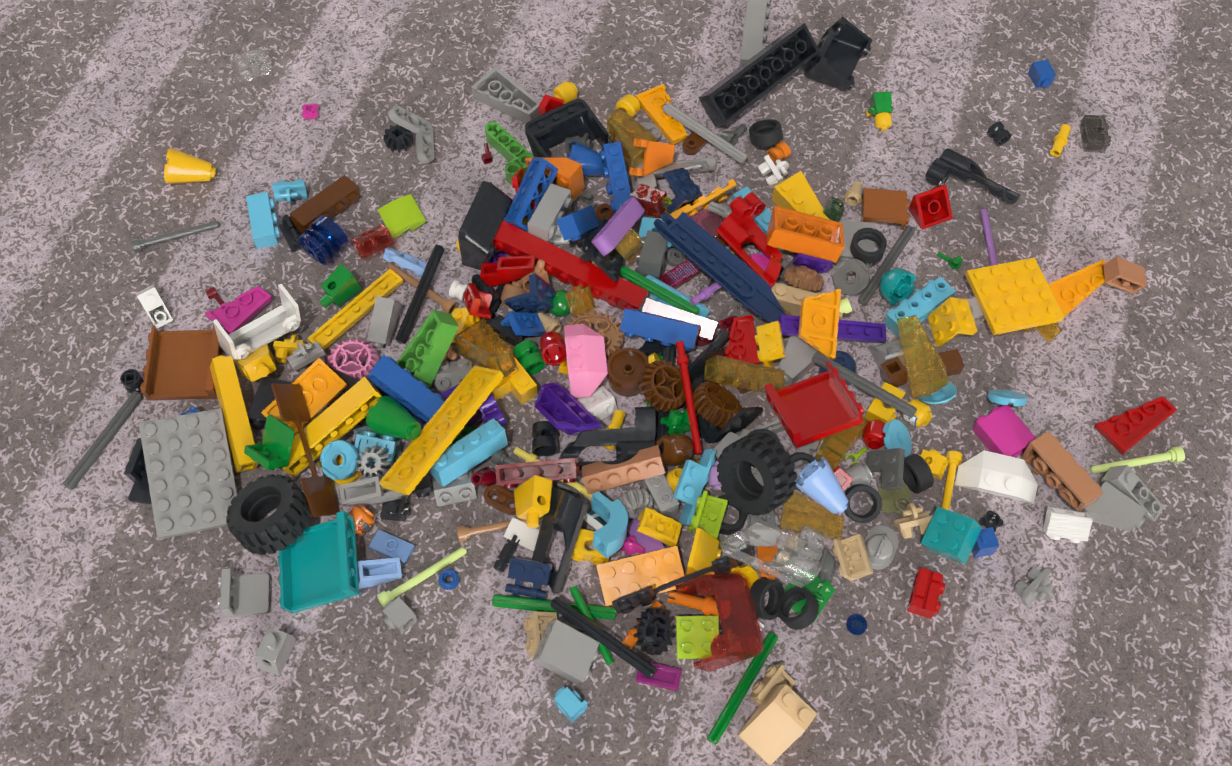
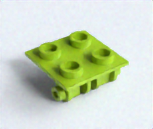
M676 616L677 659L719 658V616Z

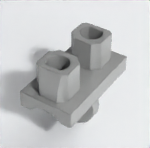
M317 341L313 344L308 343L305 346L298 342L297 346L299 349L293 351V354L287 357L293 370L301 375L308 369L307 364L314 363L318 358L325 362L324 355L326 354Z
M1033 567L1027 575V579L1032 583L1029 585L1020 580L1016 584L1015 592L1022 597V603L1028 607L1035 599L1040 602L1042 599L1050 601L1053 598L1051 590L1054 587L1049 579L1051 571L1047 568L1042 572Z

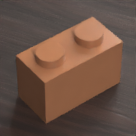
M1118 256L1103 265L1106 284L1132 294L1147 286L1145 267Z

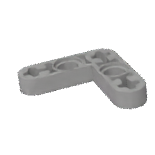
M398 105L392 107L388 111L389 118L394 123L416 133L417 158L422 164H429L435 157L432 125L427 120Z

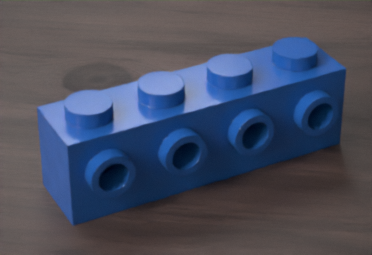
M621 142L603 144L602 150L599 151L600 160L604 164L603 176L607 179L606 191L607 195H610L611 201L609 205L612 208L613 215L623 203L632 197Z
M627 307L624 310L620 331L629 337H635V335L643 336L642 339L653 342L654 339L659 340L665 346L676 345V342L683 341L685 350L690 351V348L694 349L696 347L701 325Z
M383 355L366 376L368 380L390 397L396 399L425 424L428 423L445 402L441 395L430 391L424 382L417 381L412 377L410 371L399 367L396 361L389 356Z

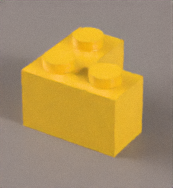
M516 358L495 369L501 371L504 375L498 386L491 392L495 401L510 392L513 393L521 405L538 396L537 384Z

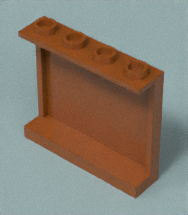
M214 324L213 330L158 331L156 326L152 325L151 333L148 334L149 349H146L147 363L143 367L144 382L141 383V393L144 394L148 401L218 399L210 365L212 358L223 355V349L219 345Z

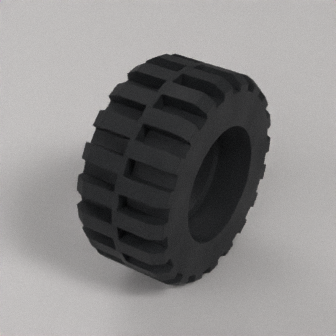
M760 433L749 434L729 444L719 456V464H717L719 475L717 478L718 482L722 485L720 488L727 495V500L729 502L732 501L735 508L742 509V512L754 516L766 515L786 503L792 497L795 490L796 482L794 481L797 476L796 472H794V462H791L790 454L788 451L785 452L784 446L779 442L776 443L774 438L766 437V435ZM749 463L753 464L761 474L764 486L759 484L753 477Z
M271 474L265 478L262 476L256 478V481L247 483L244 489L241 488L238 491V495L231 500L232 505L228 507V515L226 516L228 529L244 549L258 555L274 554L277 550L282 551L289 544L295 543L298 536L301 537L304 533L303 529L307 528L309 524L308 518L311 516L307 498L298 485L289 477ZM277 508L271 516L260 521L268 512Z

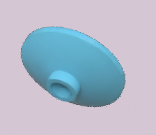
M944 381L928 383L918 390L919 400L927 404H942L950 401L957 394L956 386Z

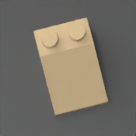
M787 684L775 685L737 736L770 766L805 732L817 713Z

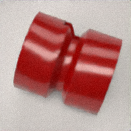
M554 331L543 334L539 342L543 360L549 365L563 363L567 354L561 334Z

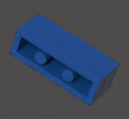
M593 205L579 209L556 220L564 241L570 238L571 241L578 240L586 236L590 231L594 232V228L599 226Z

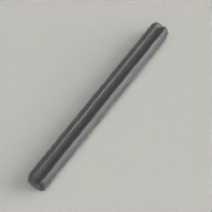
M906 226L870 280L868 287L858 299L859 304L863 306L868 304L880 286L882 276L891 269L913 236L914 227Z
M816 352L812 357L814 363L826 370V362L829 361L833 368H837L840 378L910 418L915 415L916 407L819 352Z
M133 391L63 482L66 488L73 490L143 399L140 393Z

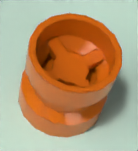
M780 141L775 145V148H770L766 154L777 165L775 163L776 160L780 159L782 161V159H786L791 155V150L785 142Z

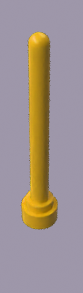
M948 451L946 454L948 472L941 507L946 510H950L956 468L962 463L963 455L957 451Z

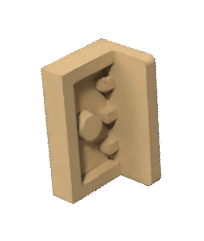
M856 534L843 540L833 539V552L839 559L840 565H838V569L842 577L854 581L874 573L861 534Z
M783 664L771 665L765 671L766 676L764 679L756 683L752 688L753 693L749 698L758 707L775 685L787 684L792 688L796 683L784 671L785 666Z

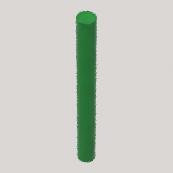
M577 585L571 587L569 590L581 614L595 623ZM600 643L598 648L606 665L615 662L609 649Z

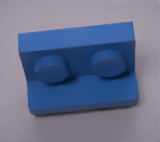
M513 311L505 316L506 318L501 321L502 326H512L515 335L542 336L546 332L537 313Z

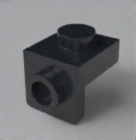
M429 471L418 483L415 490L412 491V494H417L418 498L429 496V491H433Z

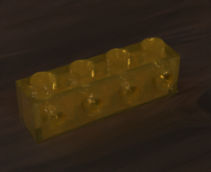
M719 355L706 360L705 380L764 393V385L772 383L775 390L784 388V370Z

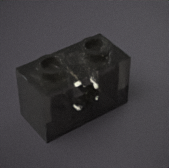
M1084 115L1079 125L1084 152L1104 153L1107 147L1110 146L1111 137L1108 135L1109 126L1106 123L1105 115Z

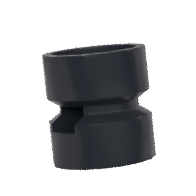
M549 421L534 423L532 425V453L537 456L555 455L557 453V428Z

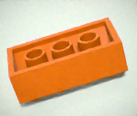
M774 205L767 230V245L836 263L845 248L843 223Z

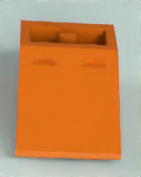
M532 158L525 159L527 169ZM544 158L558 168L552 184L571 190V198L574 202L585 188L581 164L569 158ZM547 167L544 171L545 178H547L551 172V170ZM539 183L537 187L542 188V183Z

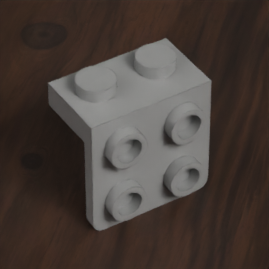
M230 568L222 569V577L218 578L221 597H218L217 604L218 609L223 612L226 618L259 615L269 612L270 577L267 573L235 576Z

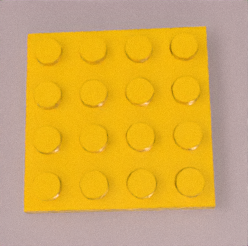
M1035 257L971 269L965 273L993 335L1062 322L1064 319V315Z

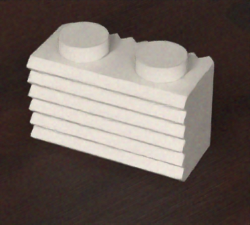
M1048 507L1043 531L1050 539L1060 540L1061 537L1068 538L1069 541L1074 543H1080L1081 541H1088L1093 519L1087 512Z

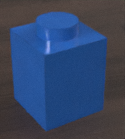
M1048 59L1032 62L1028 72L1035 88L1048 87L1052 84L1056 75Z
M993 527L981 529L972 549L974 558L993 555L998 549L999 543Z

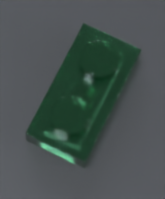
M831 196L827 200L823 213L830 220L838 222L845 209L844 203L839 198Z

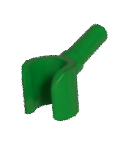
M940 252L937 254L938 257L946 260L954 270L962 266L960 263L963 262V259L960 256L952 259Z

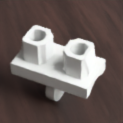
M767 155L764 157L765 162L759 165L758 169L762 176L772 172L773 175L765 179L770 189L783 182L781 174L784 176L788 174L789 164L787 161L781 162L778 159L775 162L777 164L775 166L770 156Z

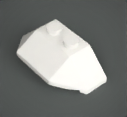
M985 450L958 466L954 483L955 486L1034 504L1038 486L1023 459Z

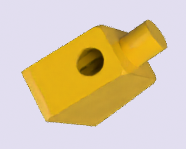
M268 344L250 353L243 360L233 359L241 375L251 382L266 377L277 369L275 358Z
M534 475L514 489L516 516L527 520V527H539V518L549 512L552 480Z

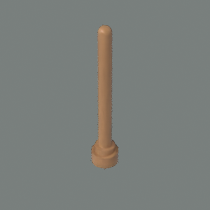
M387 264L388 270H393L404 281L417 288L419 281L394 264ZM428 289L426 295L440 304L444 312L452 314L454 308L458 307V303L454 300L444 299L431 289Z
M543 516L539 518V522H542ZM518 518V520L527 524V520ZM511 520L469 528V526L465 527L464 525L456 526L459 542H464L473 535L507 529Z

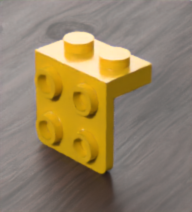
M949 297L929 314L928 322L937 347H942L958 333L974 335L978 332L967 299Z
M779 321L756 327L757 335H755V340L760 351H757L759 361L763 362L765 370H769L771 375L776 374L774 360L785 357Z

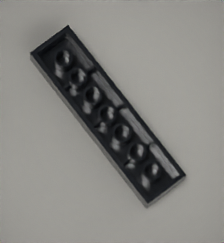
M805 23L793 26L698 98L715 127L726 125L818 55L820 50Z

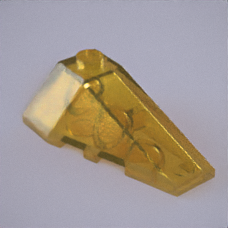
M913 315L897 319L912 398L933 394L948 385L946 366L918 317Z

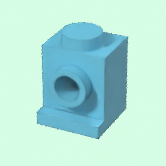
M563 686L555 693V705L571 723L588 709V703L585 700L581 703L582 698L575 690L571 692L568 687L565 688Z

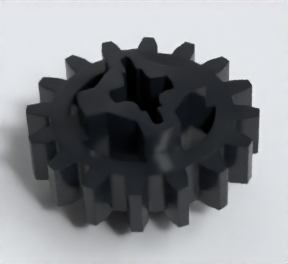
M648 608L647 612L642 611V618L636 619L639 623L638 626L633 627L637 630L633 637L638 638L635 644L641 646L640 651L646 652L648 655H661L662 651L667 652V645L672 646L670 639L675 637L672 634L675 626L670 624L673 618H667L669 613L663 612V609Z

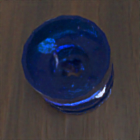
M323 215L319 216L311 224V228H307L298 237L302 249L311 258L323 265L327 264L330 258L335 256V252H339L348 243L344 231L333 220Z

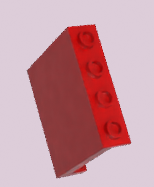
M829 361L826 362V372L784 388L775 390L772 383L764 385L767 401L796 448L863 423L862 414H864L862 404L856 402L853 391L848 390L846 381L840 378L837 368H833Z

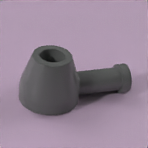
M740 124L739 128L735 131H723L720 137L735 146L738 137L747 130V126Z

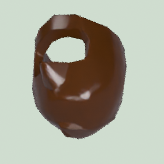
M680 433L668 434L659 437L655 441V446L659 445V449L663 442L664 453H661L666 466L683 465L686 460L693 456L694 446L686 435Z

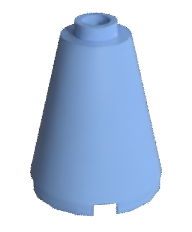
M820 457L822 461H812L798 473L800 478L794 482H796L798 489L833 514H840L847 509L848 499L827 459Z

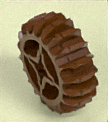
M664 359L654 361L640 373L642 376L638 379L641 384L638 387L642 389L640 395L645 396L644 402H650L649 407L655 406L656 411L667 412L679 408L685 402L681 371H678V365L672 366L671 361L666 362Z
M713 381L701 383L693 392L694 408L697 410V414H700L708 423H713L715 427L723 428L741 410L742 406L739 404L740 401L735 398L736 395H733L725 386L722 387L719 383L715 384Z

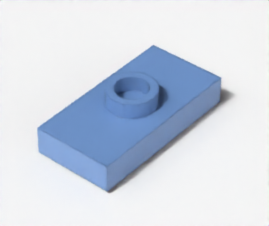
M378 529L369 545V549L388 558L400 557V563L406 565L415 549V545Z

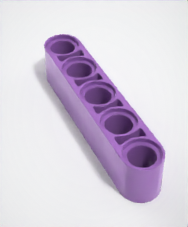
M634 196L623 203L591 241L602 256L607 255L617 246L645 212V209Z

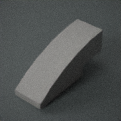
M379 476L339 486L341 504L343 506L401 499L402 496L407 497V495L383 488L379 484V481L382 479Z

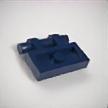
M512 556L507 578L515 579V584H506L505 592H510L514 596L524 595L532 599L546 600L547 592L541 591L540 588L541 585H549L553 564ZM523 581L533 583V588L522 587Z

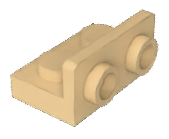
M533 611L526 617L524 630L527 633L526 650L529 653V659H533L548 622L557 619V612Z

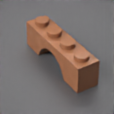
M659 445L639 450L633 458L623 463L610 465L599 461L582 466V479L588 494L665 474L664 461Z

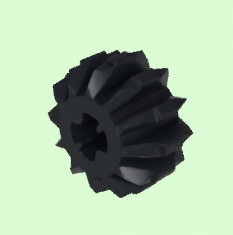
M396 124V126L390 125L389 129H385L383 139L387 149H391L392 152L397 150L400 153L402 149L407 151V147H411L413 135L410 130Z

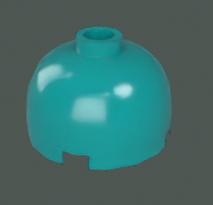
M894 268L882 276L880 282L882 297L891 305L898 306L896 303L902 302L906 298L908 299L915 289L913 282L916 280V276L902 268Z

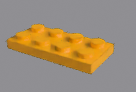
M320 358L292 383L300 384L311 421L347 387V384ZM275 399L261 413L266 418L268 415H274L282 421ZM284 422L294 429V436L299 433L294 422ZM301 422L303 428L306 427V426L310 423V422Z
M677 546L596 565L606 606L613 605L612 601L649 586L655 589L684 577ZM683 582L659 593L687 587V584Z

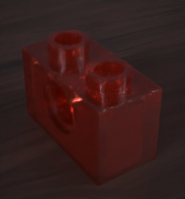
M383 224L350 239L356 255L361 259L395 244L388 227Z

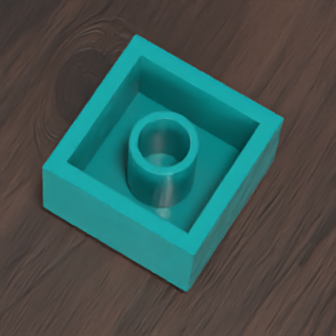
M937 507L921 544L930 552L966 564L982 527L973 518Z

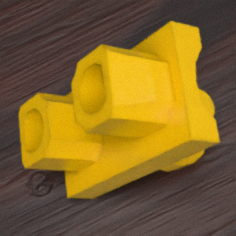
M292 334L291 339H285L284 342L274 341L273 347L276 351V361L278 363H286L287 357L292 355L293 351L299 349L297 346L298 342H301L303 346L306 345L304 340H299L297 334Z

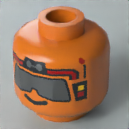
M356 505L348 513L354 517L355 534L364 535L375 523L373 518L375 514L364 505L361 507Z

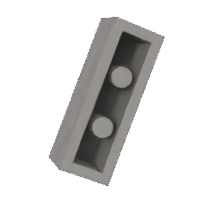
M551 183L528 222V233L549 242L551 236H554L557 232L558 224L556 220L565 216L566 209H569L572 205L571 190Z

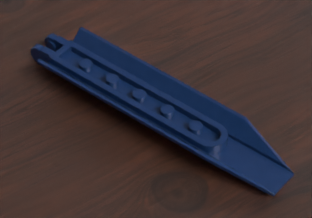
M664 212L661 215L662 221L660 219L654 221L653 224L660 231L659 234L739 302L767 323L779 321L778 317L781 314L786 315L768 283L686 213L682 212L677 219H674L671 215Z

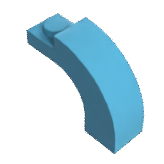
M597 491L592 494L591 509L607 524L594 531L593 547L605 558H608L616 553L625 542L628 514L620 500L616 499L611 502Z

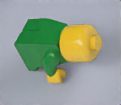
M891 91L874 92L870 98L872 107L866 110L867 117H873L874 114L875 127L881 131H886L892 126L891 115H893L894 107L891 106Z

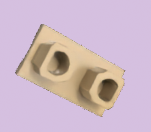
M913 503L907 504V510L902 511L903 517L893 520V526L898 528L900 536L904 539L914 536L912 529L914 526H918L920 534H925L933 515L923 512L922 507L916 508Z

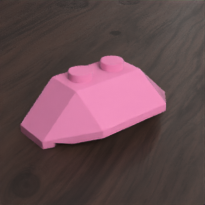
M584 324L564 326L571 395L575 399L591 397L608 375L604 337Z

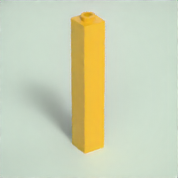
M217 356L212 358L210 370L219 406L222 409L236 473L254 470L259 463L253 461L244 453L246 445H254L255 443L232 356Z

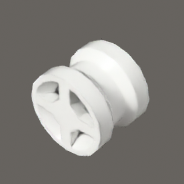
M454 280L449 290V297L453 299L458 298L459 301L464 302L463 298L468 284L463 285L460 281Z

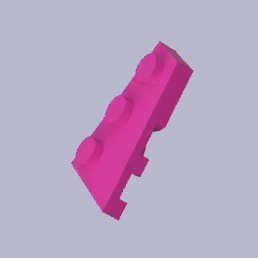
M257 286L239 295L236 300L228 304L225 302L214 311L209 310L205 312V315L212 322L217 319L222 324L225 332L230 334L245 326L273 299L270 294Z

